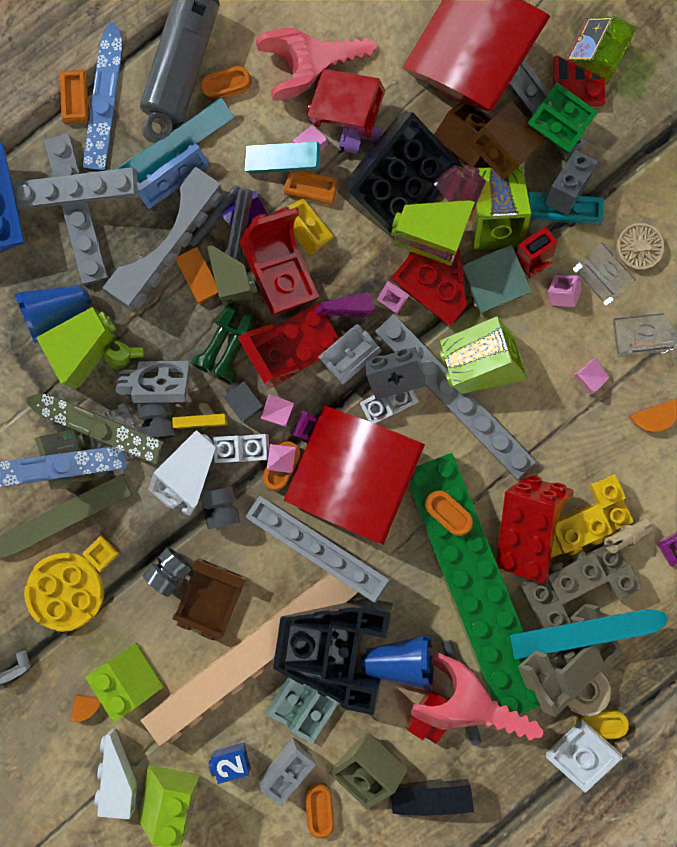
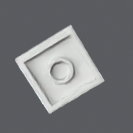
M583 719L546 752V758L585 793L623 759L622 754Z

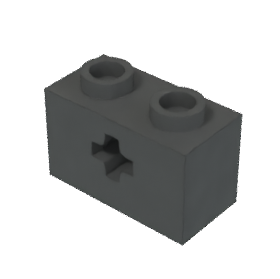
M575 150L553 183L545 205L568 216L589 183L598 161Z
M416 347L400 349L395 353L375 356L371 360L366 361V376L376 400L426 386L425 372Z

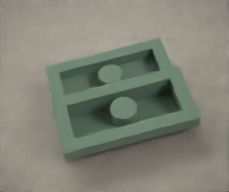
M512 245L462 266L463 274L480 314L503 306L507 302L532 292Z
M288 677L266 710L267 716L288 727L293 734L313 744L339 702L328 696L323 697L317 693V690L306 684L301 685Z

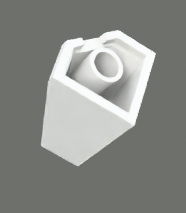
M196 430L153 473L148 490L167 507L172 509L176 506L182 507V512L190 516L198 504L216 447L213 445L212 440L205 434L201 435Z

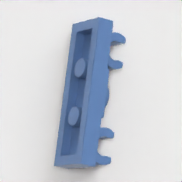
M196 143L194 145L189 144L187 146L188 149L180 154L178 152L176 158L163 165L154 174L146 175L147 179L143 182H137L138 195L148 209H151L180 188L195 167L203 171L210 166Z

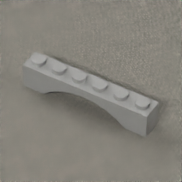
M197 167L191 171L180 186L181 201L179 213L174 227L167 238L145 258L132 264L118 267L103 287L107 296L131 312L136 307L140 308L144 304L147 292L151 287L155 288L162 279V272L166 267L170 268L175 263L178 251L181 247L185 248L190 243L193 231L196 227L200 228L205 223L208 211L211 207L215 208L222 199L221 184Z

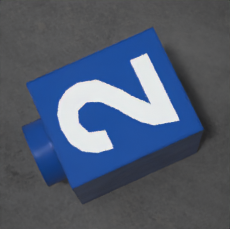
M245 743L213 752L211 760H209V770L212 777L216 776L217 784L249 776L251 765Z

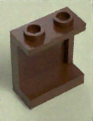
M512 101L468 141L502 180L516 170L545 140L540 133L527 125L529 120Z
M199 558L193 566L192 570L194 571L172 619L178 621L177 626L183 629L191 630L194 628L202 631L201 635L207 639H221L226 631L247 577Z

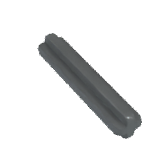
M246 188L238 190L227 255L239 262L243 250L239 241L247 228L253 191Z

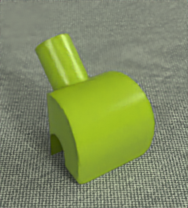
M118 340L114 342L116 344L115 351L108 349L105 352V361L111 368L117 370L125 368L129 364L130 358L144 357L143 347L129 348Z

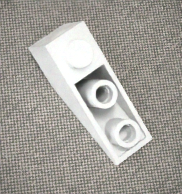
M112 728L106 736L102 737L100 744V753H104L103 763H100L98 767L97 779L101 780L100 790L96 792L94 805L98 807L97 817L130 819L135 811L137 782L116 729Z

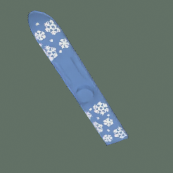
M110 22L105 28L99 46L83 169L106 171L123 50L121 33L114 22Z
M106 447L0 462V487L125 469L123 450L116 447Z

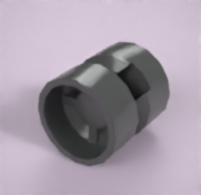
M171 402L137 404L139 419L143 420V424L140 426L142 433L156 439L176 436L173 421L169 419L173 414Z
M233 486L200 494L202 506L208 510V513L205 515L208 530L241 522L238 508L233 506V503L236 501Z
M166 547L157 558L159 563L152 564L144 573L143 578L160 594L169 597L178 587V579L183 580L193 567L175 550Z

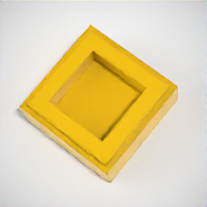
M103 535L99 536L82 553L99 572H102L120 554Z

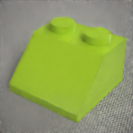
M137 643L85 677L113 723L164 687Z

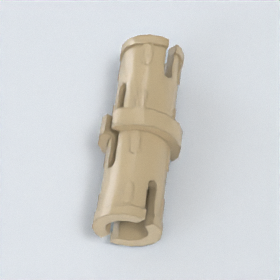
M643 518L631 526L622 527L618 533L605 538V545L611 542L614 543L606 547V549L611 553H616L627 545L633 546L637 544L640 538L653 533V526L645 529L646 526L652 524L651 521Z

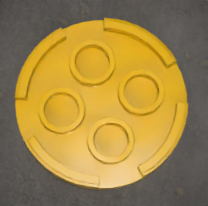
M66 552L50 555L38 562L30 573L24 589L25 603L29 613L38 623L60 632L72 631L90 622L100 610L104 599L103 579L100 572L85 557L79 554Z

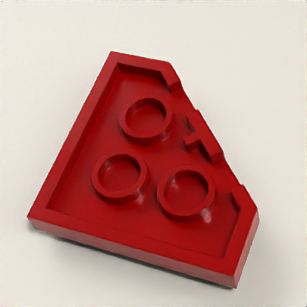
M460 244L451 266L412 252L390 279L448 327L454 323L467 307Z

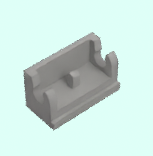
M356 324L318 358L340 383L344 384L366 365L367 360H371L382 350L360 325Z
M292 738L259 777L261 791L282 806L316 766L311 753L308 750H302L299 742Z

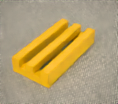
M226 414L172 417L173 428L175 429L228 426Z

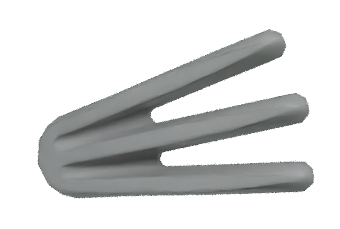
M27 651L16 653L18 665L0 673V684L20 676L31 667Z

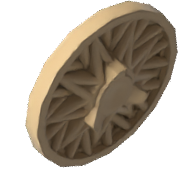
M635 223L626 227L620 233L616 242V251L619 259L627 267L634 270H646L661 260L664 253V240L661 233L655 227L647 223Z
M600 672L567 705L569 709L584 716H593L602 712L611 699V687L608 679Z

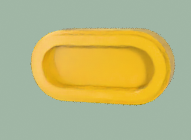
M603 710L593 716L578 715L574 723L576 725L583 719L604 739L621 738L626 735L629 729L628 719L617 710Z

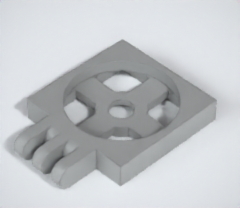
M138 361L137 370L120 371L115 391L118 394H131L133 403L186 402L191 370L190 361ZM146 372H158V376L154 378H143ZM169 372H181L183 378H171ZM162 380L167 381V382H166L165 384H163V385L157 384L158 381H162ZM143 388H152L154 392L147 391Z

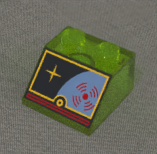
M615 16L585 17L565 59L604 77L605 84H607L615 73L637 27Z

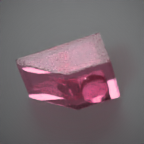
M454 165L435 181L434 186L449 202L469 200L475 202L472 209L474 210L486 180L479 174L480 170L473 166L465 165L462 168Z

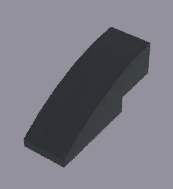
M468 778L441 782V779L399 784L395 793L390 795L393 814L426 816L474 812L471 785Z

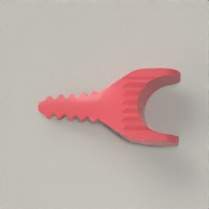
M292 28L268 31L256 39V46L259 51L281 56L292 69L293 77L271 90L273 101L296 97L312 87L321 76L323 69H328L330 66L334 67L337 62L344 64L346 59L349 61H354L355 57L362 59L364 54L370 57L372 52L377 49L376 43L368 40L366 37L362 41L355 38L353 42L346 39L344 43L339 40L332 43L330 40L324 42Z
M434 653L431 662L435 667L448 675L453 684L454 695L448 702L440 706L432 707L414 704L411 714L415 718L443 730L482 724L489 728L494 725L497 731L505 729L507 734L515 732L519 738L525 735L529 741L535 738L541 739L543 729L539 727L537 721L529 722L527 716L519 717L517 711L509 712L507 705L500 707L497 701L491 700L473 671L455 659L441 653Z

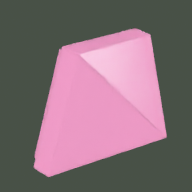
M388 281L377 300L398 314L409 295Z
M270 444L267 470L293 473L296 447Z

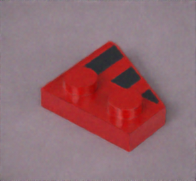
M554 56L552 60L553 86L557 82L589 106L603 107L606 103L605 78L565 58Z

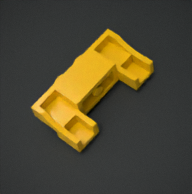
M616 474L606 476L607 478L588 484L596 504L593 503L558 519L551 558L562 553H568L569 556L575 555L583 551L582 546L592 543V545L604 542L607 535L613 533L612 531L634 522L624 501L626 497Z

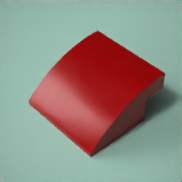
M442 0L402 68L415 79L429 82L450 100L492 112L550 19V16L524 0Z
M323 406L283 501L384 545L425 444L364 419Z

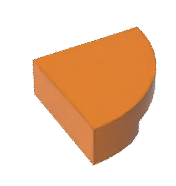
M75 695L70 722H81L94 715L101 706L99 699L89 695Z

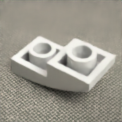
M410 390L378 400L373 395L360 402V405L368 421L376 424L420 401L415 391Z
M269 434L213 437V443L216 447L214 451L215 463L268 460Z

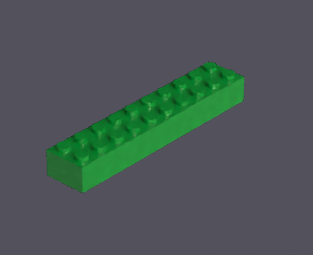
M449 453L416 466L407 488L488 694L492 701L498 702L500 707L507 705L509 712L517 711L518 715L537 708L540 704L535 691L526 688L518 668L528 657L514 659L510 640L511 634L522 633L523 629L454 455ZM444 491L459 503L472 517L473 525L471 530L465 535L457 536L443 527L426 510L425 501L430 493Z

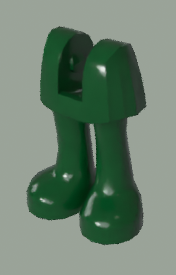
M229 304L216 318L214 323L218 327L203 353L195 355L190 363L206 373H211L216 357L228 334L232 335L224 354L213 371L216 377L230 384H234L237 379L233 365L242 346L238 337L254 330L256 315L247 312L238 329L231 327L238 313V307Z

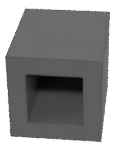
M235 382L226 389L227 394L223 396L243 423L264 409L245 382L241 384Z

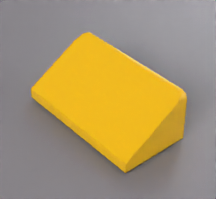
M304 198L287 206L289 209L298 208L300 212L294 222V236L309 255L316 253L334 238L333 234Z

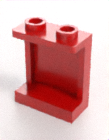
M323 69L320 78L316 81L313 100L308 105L307 116L315 127H320L321 123L357 129L360 136L370 138L385 89L379 78Z

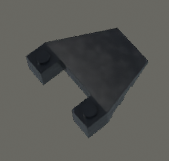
M368 598L281 616L273 669L301 685L306 684L323 697H330L339 702V706L347 710L374 715L381 679L355 673L361 634L386 638L390 626L393 603L378 600L375 604Z

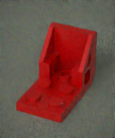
M318 302L275 327L273 324L248 331L238 337L268 389L279 385L319 362L320 359L318 357L339 339L327 316L316 315L315 309L320 305Z

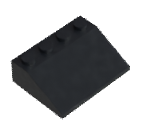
M414 112L399 113L337 192L353 208L394 239L395 237L391 233L397 212L402 213L405 205L433 203L462 167V164Z

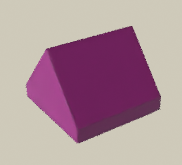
M305 411L301 412L292 435L309 442L318 418Z

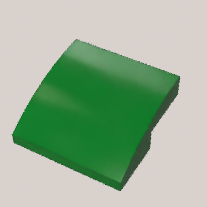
M556 82L527 125L569 154L598 111Z

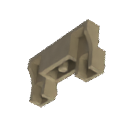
M613 542L607 545L602 543L586 552L583 549V551L571 555V559L563 564L561 561L551 564L548 580L544 584L529 580L519 585L542 629L571 623L562 605L604 583H607L613 597L617 600L642 589L631 565L626 563L621 551L618 550L616 553H611L606 549V547L614 544Z
M585 603L569 619L571 623L601 618L602 615L598 606ZM618 640L558 651L551 659H549L548 654L535 650L518 668L526 688L535 691L542 711L556 717L615 658L621 649Z

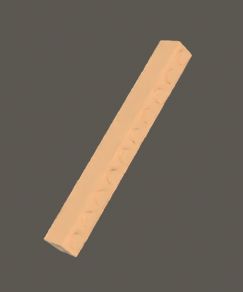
M328 573L145 714L140 721L159 746L166 741L168 744H171L182 735L181 729L187 725L192 728L203 719L201 716L203 712L207 709H210L211 712L224 702L222 698L229 692L232 695L236 694L245 686L243 681L250 676L255 679L266 670L265 664L271 660L274 662L281 616L346 603L353 596H356L358 599L362 594Z

